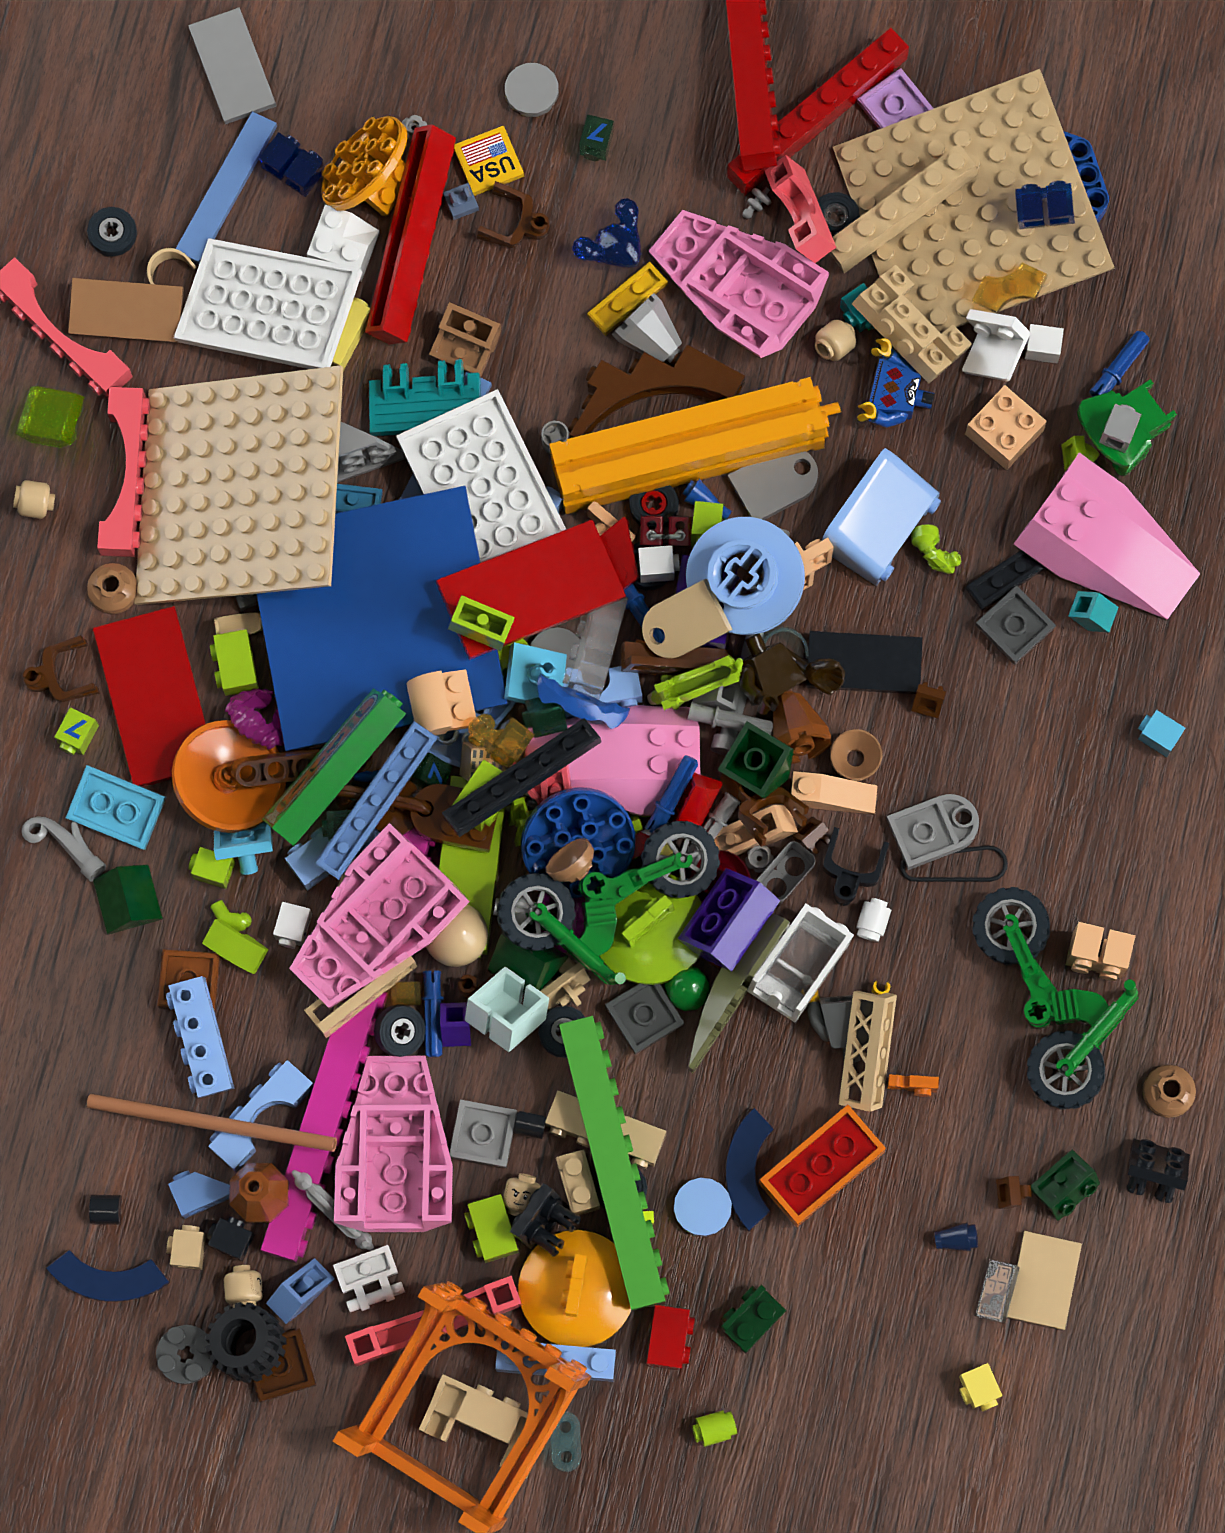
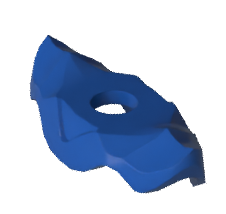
M542 674L537 678V689L542 703L559 704L565 711L575 717L585 718L589 721L601 720L608 728L614 729L629 714L630 708H624L617 703L602 702L585 693L569 687H563L555 679L545 678Z

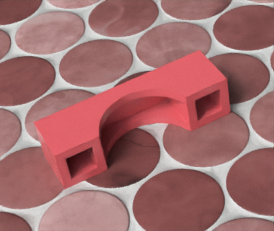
M785 155L777 161V166L766 169L765 174L772 191L781 199L792 216L794 226L788 229L796 250L816 263L834 250L836 245L805 169Z

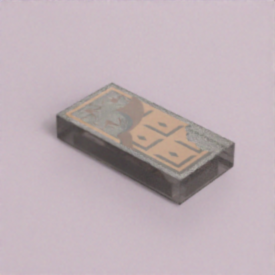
M990 1259L975 1314L976 1317L1005 1324L1020 1269L1019 1266Z

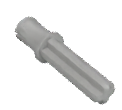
M691 702L687 720L710 724L712 728H715L716 725L741 731L746 721L771 735L773 728L771 721L719 709L720 706L714 708Z
M725 792L724 797L714 811L708 813L710 817L703 825V828L706 829L705 831L715 839L723 826L727 827V820L741 802ZM693 842L687 848V854L699 851ZM701 855L693 857V865H697Z

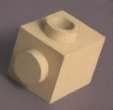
M182 1225V1230L174 1229L173 1236L168 1237L167 1254H171L170 1265L172 1267L202 1270L206 1235L203 1232H199L200 1227Z

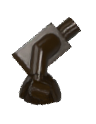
M755 634L745 640L751 655L743 659L742 672H740V690L749 698L751 706L759 705L758 712L761 715L767 714L769 709L774 712L779 704L776 697L806 679L814 687L827 695L838 691L845 681V670L837 660L817 659L809 663L789 650L781 642L766 646L761 634Z

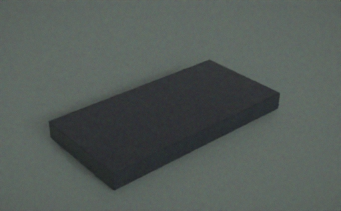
M810 631L808 662L810 663L817 659L837 660L845 670V681L839 690L916 694L918 685L921 683L923 637ZM807 680V688H816Z

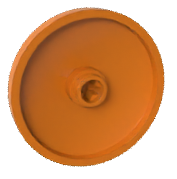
M231 720L214 721L205 724L185 739L175 755L172 767V783L176 797L190 817L209 829L225 833L253 829L264 822L262 818L284 794L286 782L251 787L243 786L232 777L231 766L235 760L242 757L279 753L276 746L267 750L266 746L259 745V743L253 744L252 740L247 739L245 735H239L238 729L234 728ZM272 762L268 767V774H277L280 770V763ZM251 765L241 768L239 773L241 779H246L251 775Z

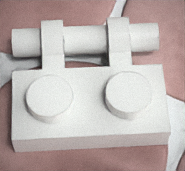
M388 1245L333 1265L343 1294L354 1290L357 1298L346 1302L350 1312L359 1309L362 1311L370 1309L372 1304L383 1300L389 1302L395 1299L394 1296L405 1292L402 1282L392 1285L389 1283L388 1277L398 1274ZM376 1281L380 1282L382 1289L365 1294L363 1286Z

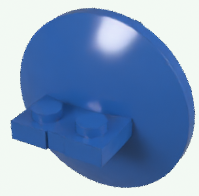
M570 788L549 796L532 811L522 832L521 853L529 874H547L546 866L551 857L566 844L580 838L588 839L594 848V856L591 863L593 866L588 873L600 872L607 878H613L625 872L632 861L636 841L634 826L628 813L615 798L605 792L592 788ZM590 877L591 883L586 885L588 891L593 890L596 894L595 889L600 884L598 880L593 881ZM579 880L573 883L561 882L568 888L572 898L583 897L577 887Z

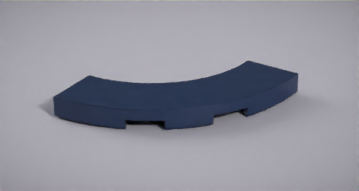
M755 1108L744 1118L735 1132L726 1163V1182L730 1200L735 1213L748 1232L770 1213L756 1185L755 1165L763 1142L774 1129Z
M69 1250L46 1268L53 1277L70 1290L82 1296L105 1302L139 1299L162 1289L170 1283L152 1259L131 1270L109 1272L86 1265Z

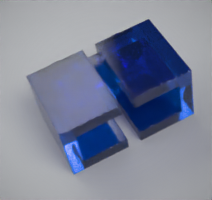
M278 132L259 157L261 168L281 181L286 177L285 183L306 197L322 177V171L324 170L323 159L312 150L307 152L304 149H300L301 144L290 135L285 137Z
M1054 181L1049 183L1046 188L1038 187L1037 184H1026L1021 189H1015L1019 229L1045 227L1042 198H1047L1050 226L1075 224L1071 183L1066 184L1065 181Z

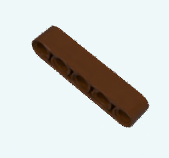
M323 747L242 757L233 762L231 774L239 784L247 787L295 781L302 773V771L298 772L296 770L297 761L307 758L309 764ZM372 755L356 773L367 771L373 763ZM272 762H279V772L275 775H269V765ZM251 765V775L246 779H241L239 775L241 768Z

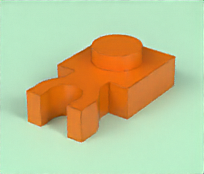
M889 1074L887 1089H905L907 1091H914L915 1096L930 1097L931 1092L936 1093L938 1090L939 1077Z

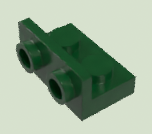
M1072 1149L1031 1185V1192L1051 1211L1053 1217L1059 1221L1064 1216L1070 1215L1076 1205L1085 1197L1091 1196L1100 1185V1181L1095 1170Z
M763 1285L758 1289L752 1286L741 1297L744 1303L737 1310L732 1307L721 1318L724 1322L721 1330L745 1353L787 1311L766 1291Z

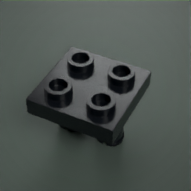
M1133 1138L1128 1166L1130 1179L1126 1189L1130 1193H1134L1136 1184H1138L1136 1195H1143L1147 1181L1159 1183L1154 1195L1155 1198L1162 1202L1166 1192L1165 1203H1171L1175 1189L1185 1191L1188 1182L1190 1154L1176 1147L1166 1148L1156 1145L1151 1140Z
M543 1183L540 1189H536L532 1193L529 1204L524 1212L516 1216L510 1232L529 1250L533 1251L538 1245L550 1253V1255L556 1256L559 1251L551 1244L562 1249L564 1240L559 1239L550 1232L556 1223L567 1229V1231L573 1232L576 1227L568 1220L579 1225L581 1217L567 1209L569 1205L552 1188Z

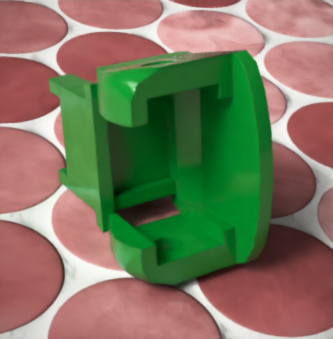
M1151 379L1124 397L1120 393L1116 394L1113 390H1110L1107 393L1082 400L1077 411L1078 419L1086 433L1100 452L1113 462L1112 467L1120 476L1130 473L1146 457L1152 446L1150 440L1169 429L1172 425L1170 422L1177 415L1174 410L1165 415L1148 392L1154 384ZM1115 404L1131 406L1136 412L1141 414L1132 440L1125 453L1099 443Z

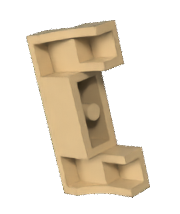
M894 265L882 274L874 284L863 291L852 305L884 338L890 341L891 345L928 383H931L948 366L963 355L972 343L954 325L940 333L904 296L913 287L914 283Z
M443 1374L419 1430L447 1442L455 1422L458 1421L508 1444V1448L500 1463L501 1467L525 1426L528 1413L519 1409L521 1403L504 1397L503 1401L492 1397L494 1391L478 1384L477 1388L474 1389Z

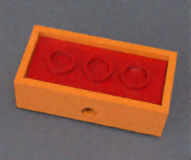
M846 1105L759 1179V1185L797 1228L884 1154L886 1147L853 1109Z

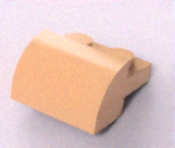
M829 538L823 541L816 539L806 545L805 551H803L798 542L795 543L804 564L805 582L803 590L813 585L816 570L831 563L834 547Z
M466 669L442 673V671L431 672L417 676L406 683L414 721L432 734L442 735L446 734L447 731L472 728L478 724Z

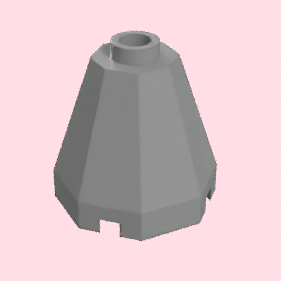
M655 293L641 304L612 334L619 343L641 354L645 352L662 362L667 360L670 363L674 356L681 352L678 347L682 342L663 302Z

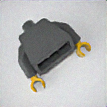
M877 981L874 982L871 994L889 993L890 984L888 982L885 984L884 992L879 991L876 987ZM804 989L801 990L803 996H805ZM817 990L806 1006L810 1025L821 1040L830 1042L831 1048H843L844 1061L853 995L819 998ZM861 999L860 1010L865 1018L872 1014L874 1002ZM864 1027L857 1030L856 1036L861 1046H864L869 1041V1034ZM860 1054L853 1059V1062L861 1060Z

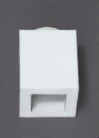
M1030 324V335L1024 347V350H1026L1025 359L1058 364L1064 328Z
M672 546L638 548L641 583L674 580V571H680L679 555L673 554Z
M282 902L273 933L275 939L279 940V945L295 949L296 945L303 946L312 917V912L309 908Z

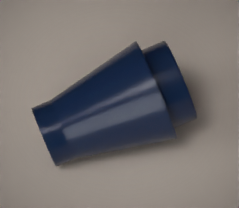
M968 1222L942 1231H936V1248L971 1251V1248H978L976 1225H968Z

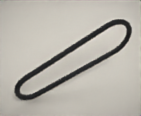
M987 845L964 848L955 853L980 850L996 851L1003 859V869L994 877H911L905 871L904 860L901 862L900 869L906 879L915 882H992L1000 879L1005 874L1008 862L1006 855L1001 849Z

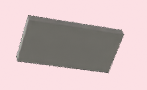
M240 7L188 25L225 124L248 117L252 111L260 113L277 107Z

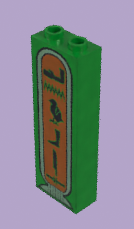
M373 688L262 820L294 846L406 715L400 709L403 703L386 690L380 693Z

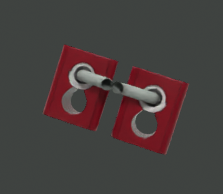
M641 516L640 545H663V539L665 538L669 539L668 545H691V517H669V535L665 536L663 535L662 516ZM650 520L656 522L657 526L655 529L648 528L647 523ZM683 521L685 527L677 529L675 526L676 522Z

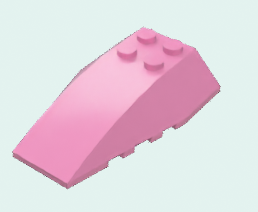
M685 210L680 212L649 250V254L718 331L760 358L783 349L816 308L829 276L828 271L786 244L777 241L775 243L767 241L762 236L750 235L739 231L738 228L717 224L714 220Z
M1078 453L1062 475L1061 480L1013 545L1060 578L1072 581L1085 588L1100 592L1108 597L1120 600L1167 620L1200 573L1123 483L1081 453Z
M636 705L626 707L630 708L628 716L614 729L608 728L601 720H587L600 736L602 742L568 764L572 788L584 787L600 790L615 798L626 811H629L628 813L637 816H652L656 808V801L661 800L685 755L697 760L698 767L694 773L700 774L698 721L687 720L690 707H679L677 710H674L672 707L664 710L663 706ZM576 717L558 721L557 725L541 733L538 727L540 725L526 727L525 757L582 719ZM555 722L546 723V724H541V725H543V728L545 729V728L549 727L550 725L554 724Z
M389 823L349 865L343 881L339 887H336L331 896L332 900L325 912L321 913L317 920L318 924L312 934L308 935L289 969L328 1008H332L429 945L470 901L415 845Z
M368 1056L357 1091L355 1105H353L347 1132H345L342 1149L336 1162L334 1223L363 1232H426L452 1223L453 1166L426 1056Z

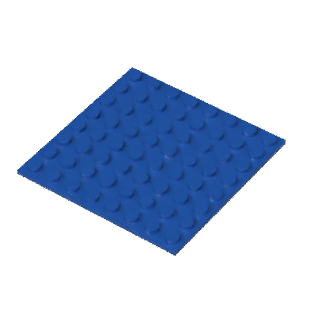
M466 486L336 513L331 586L257 593L286 752L327 743L373 688L380 693L386 690L403 703L400 709L406 715L395 728L411 725L414 722L406 683L417 676L431 672L442 671V673L466 669L475 711L508 705V700L504 699L505 685L498 650L496 649L471 660L468 659L458 633L448 630L451 617L436 585L438 579L481 563Z

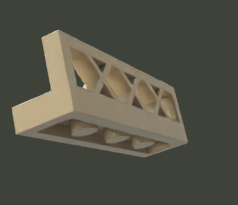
M411 956L368 985L356 991V994L345 1003L339 1002L336 1004L333 1012L322 1021L313 1013L322 1005H325L320 999L304 1011L325 1038H327L417 967L416 962Z
M861 991L853 992L839 1105H849L851 1108L869 1112L882 1108L897 995L890 993L875 995ZM861 999L874 1002L872 1014L865 1018L860 1010ZM861 1027H864L869 1034V1041L863 1047L856 1038L857 1030ZM860 1054L866 1064L865 1071L858 1075L853 1067V1059ZM855 1083L862 1091L861 1102L848 1099L850 1086Z

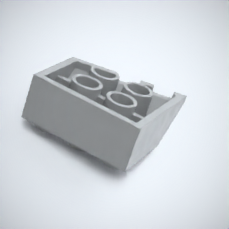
M340 421L337 483L406 459L401 449Z

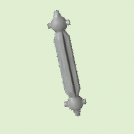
M293 1170L292 1175L295 1179V1186L300 1190H305L307 1198L334 1223V1199L320 1185L312 1183V1178L308 1173ZM334 1223L347 1237L355 1239V1244L358 1248L369 1251L375 1250L369 1233Z

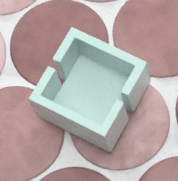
M504 967L468 998L465 1021L484 1035L490 1032L489 1038L510 1052L546 1020L549 997L529 984L526 986L522 1005V991L525 980L507 967Z

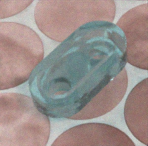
M570 1412L564 1413L551 1435L552 1461L554 1466L563 1472L575 1470L581 1462L580 1422ZM563 1422L571 1424V1430L568 1433H563L560 1430V1425ZM564 1452L572 1454V1460L568 1463L561 1460V1455Z

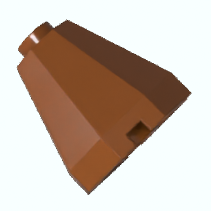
M786 691L777 696L779 704L773 712V737L794 749L792 764L801 762L799 756L808 754V760L816 758L831 746V734L828 726L800 693Z
M247 1163L230 1179L229 1205L247 1223H271L289 1206V1181L272 1163ZM255 1186H258L259 1189H258L257 1191L253 1192L252 1189H253Z

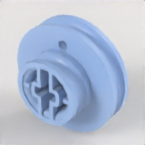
M736 517L714 525L698 539L688 559L686 583L688 588L704 579H708L710 588L718 601L724 604L723 611L733 629L729 633L755 635L777 627L793 613L803 593L805 570L798 548L780 528L759 518ZM745 553L741 560L737 557L730 561L728 560L732 555ZM757 558L758 561L749 571L754 576L752 581L747 584L742 580L735 590L730 592L740 579L735 574L737 569L741 566L747 570ZM726 563L727 565H726V567H725V571H724V572H726V573L728 574V576H727V577L725 578V580L723 581V580H722V577H721V576H722V568H723L724 564ZM763 571H764V578H762V577L760 576Z

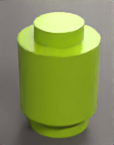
M722 1410L695 1419L696 1424L692 1425L696 1443L701 1442L703 1447L729 1440L732 1435L737 1434L736 1424L731 1411L724 1413Z

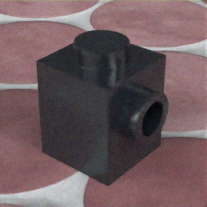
M229 1217L228 1221L220 1218L218 1224L213 1223L208 1232L207 1239L210 1240L208 1245L211 1248L243 1262L255 1235L253 1232L244 1229V1222Z

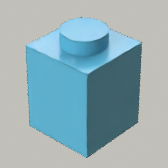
M1156 710L1152 717L1146 715L1138 727L1142 731L1138 740L1168 757L1184 732L1185 727Z

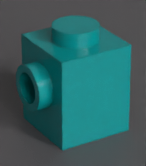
M864 283L842 297L840 303L845 321L852 327L855 326L859 333L866 328L868 330L874 328L852 305L855 299L867 289Z
M1077 591L1068 617L1088 631L1109 633L1119 607L1098 592Z

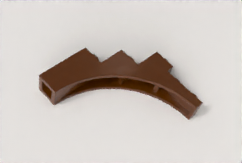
M686 345L683 352H679L674 356L671 363L674 367L644 352L640 360L635 358L628 371L631 375L601 360L598 366L593 365L587 374L588 392L593 395L589 394L582 405L584 411L580 418L575 417L568 429L570 438L591 433L602 421L617 410L648 397L667 394H687L718 401L738 396L745 385V375L689 345Z

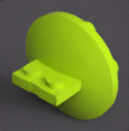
M668 875L669 878L680 881L676 876ZM648 882L616 904L617 925L614 941L611 948L600 955L605 965L614 973L621 972L625 974L627 981L644 985L666 983L682 970L692 967L699 956L684 945L678 937L702 904L697 895L685 898L669 897L655 890Z

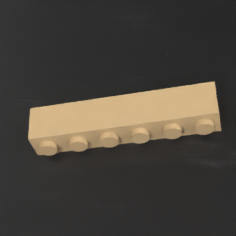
M958 144L833 236L836 248L829 254L841 270L846 273L978 175L976 164L963 147Z

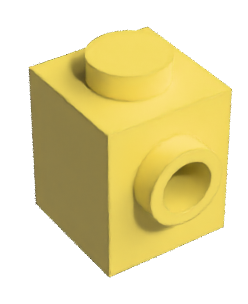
M988 1363L959 1376L963 1385L959 1390L966 1405L971 1404L973 1409L980 1407L982 1412L998 1405L996 1399L1002 1397V1394Z

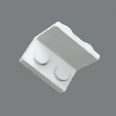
M970 309L966 319L978 334L962 368L963 372L975 376L1010 381L1030 335L1029 330L1016 317Z

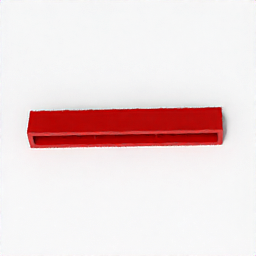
M726 0L740 154L744 171L777 166L776 155L781 154L779 138L774 137V131H779L777 114L772 115V108L776 107L775 92L770 91L769 87L770 84H774L772 67L768 68L767 61H772L770 44L765 45V38H770L768 22H763L762 16L767 15L766 0Z
M892 28L888 29L778 122L779 131H774V137L780 140L781 154L776 155L777 161L785 155L791 158L857 102V98L879 84L907 60L909 46ZM739 154L727 164V178L746 196L753 188L767 178L765 170L769 167L744 171L741 154Z
M433 124L414 128L365 333L389 345L407 342L411 333V324L417 308V299L430 253L429 249L436 229L435 224L439 208L442 204V195L448 179L451 158L454 154L456 137Z

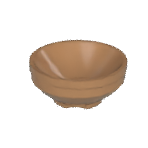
M109 563L100 566L91 574L88 580L87 591L91 603L99 611L106 614H119L128 610L134 604L137 594L136 576L131 570L121 564ZM109 577H114L119 581V587L113 592H107L103 589V582Z
M859 729L845 731L835 739L830 752L831 763L835 771L845 779L852 781L868 779L881 765L882 749L880 743L867 731ZM850 752H860L864 757V762L857 767L850 765L847 761V756Z
M586 838L576 839L558 850L547 863L546 873L553 880L559 882L573 883L583 879L593 866L591 863L593 861L594 848L589 840Z
M1164 1065L1154 1069L1146 1077L1143 1084V1098L1146 1105L1152 1112L1161 1117L1173 1118L1183 1115L1190 1109L1195 1100L1196 1088L1193 1078L1187 1071L1178 1066ZM1175 1081L1180 1087L1179 1095L1176 1097L1165 1095L1163 1091L1164 1083Z

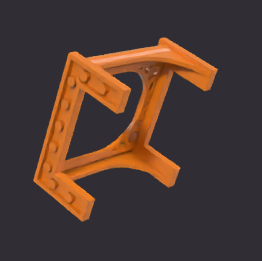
M447 1281L446 1284L441 1282L423 1286L417 1297L425 1301V1308L415 1332L362 1422L338 1431L333 1442L356 1457L370 1452L374 1453L463 1510L464 1512L458 1521L475 1533H494L504 1526L508 1519L504 1515L576 1392L579 1388L587 1385L591 1375L585 1372L587 1367L574 1359L569 1362L562 1358V1352L558 1348L548 1343L546 1346H543L535 1341L537 1336L525 1328L518 1330L511 1325L512 1320L499 1312L494 1315L486 1310L487 1304L475 1297H472L470 1300L462 1295L463 1290L456 1284ZM458 1315L463 1316L468 1322V1333L464 1337L459 1336L454 1329V1319ZM475 1322L481 1331L485 1329L483 1337L475 1334ZM445 1326L450 1336L448 1341L440 1340V1337L446 1333L442 1331ZM503 1341L509 1343L508 1349L502 1348L501 1344ZM462 1343L488 1345L505 1354L521 1372L529 1396V1409L525 1426L481 1501L383 1439L430 1360L444 1349ZM529 1356V1361H538L540 1363L534 1364L529 1368L523 1363V1359ZM539 1369H547L544 1377L549 1379L550 1382L545 1385L535 1384L532 1380L533 1373ZM549 1391L547 1397L543 1395L541 1403L536 1399L537 1392Z

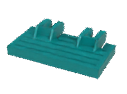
M457 359L454 364L455 382H447V364L445 360L438 361V380L436 376L412 377V389H409V368L407 363L400 364V386H392L393 372L391 365H383V383L381 380H369L370 434L372 436L399 435L481 397L480 374L467 373V385H464L462 359Z

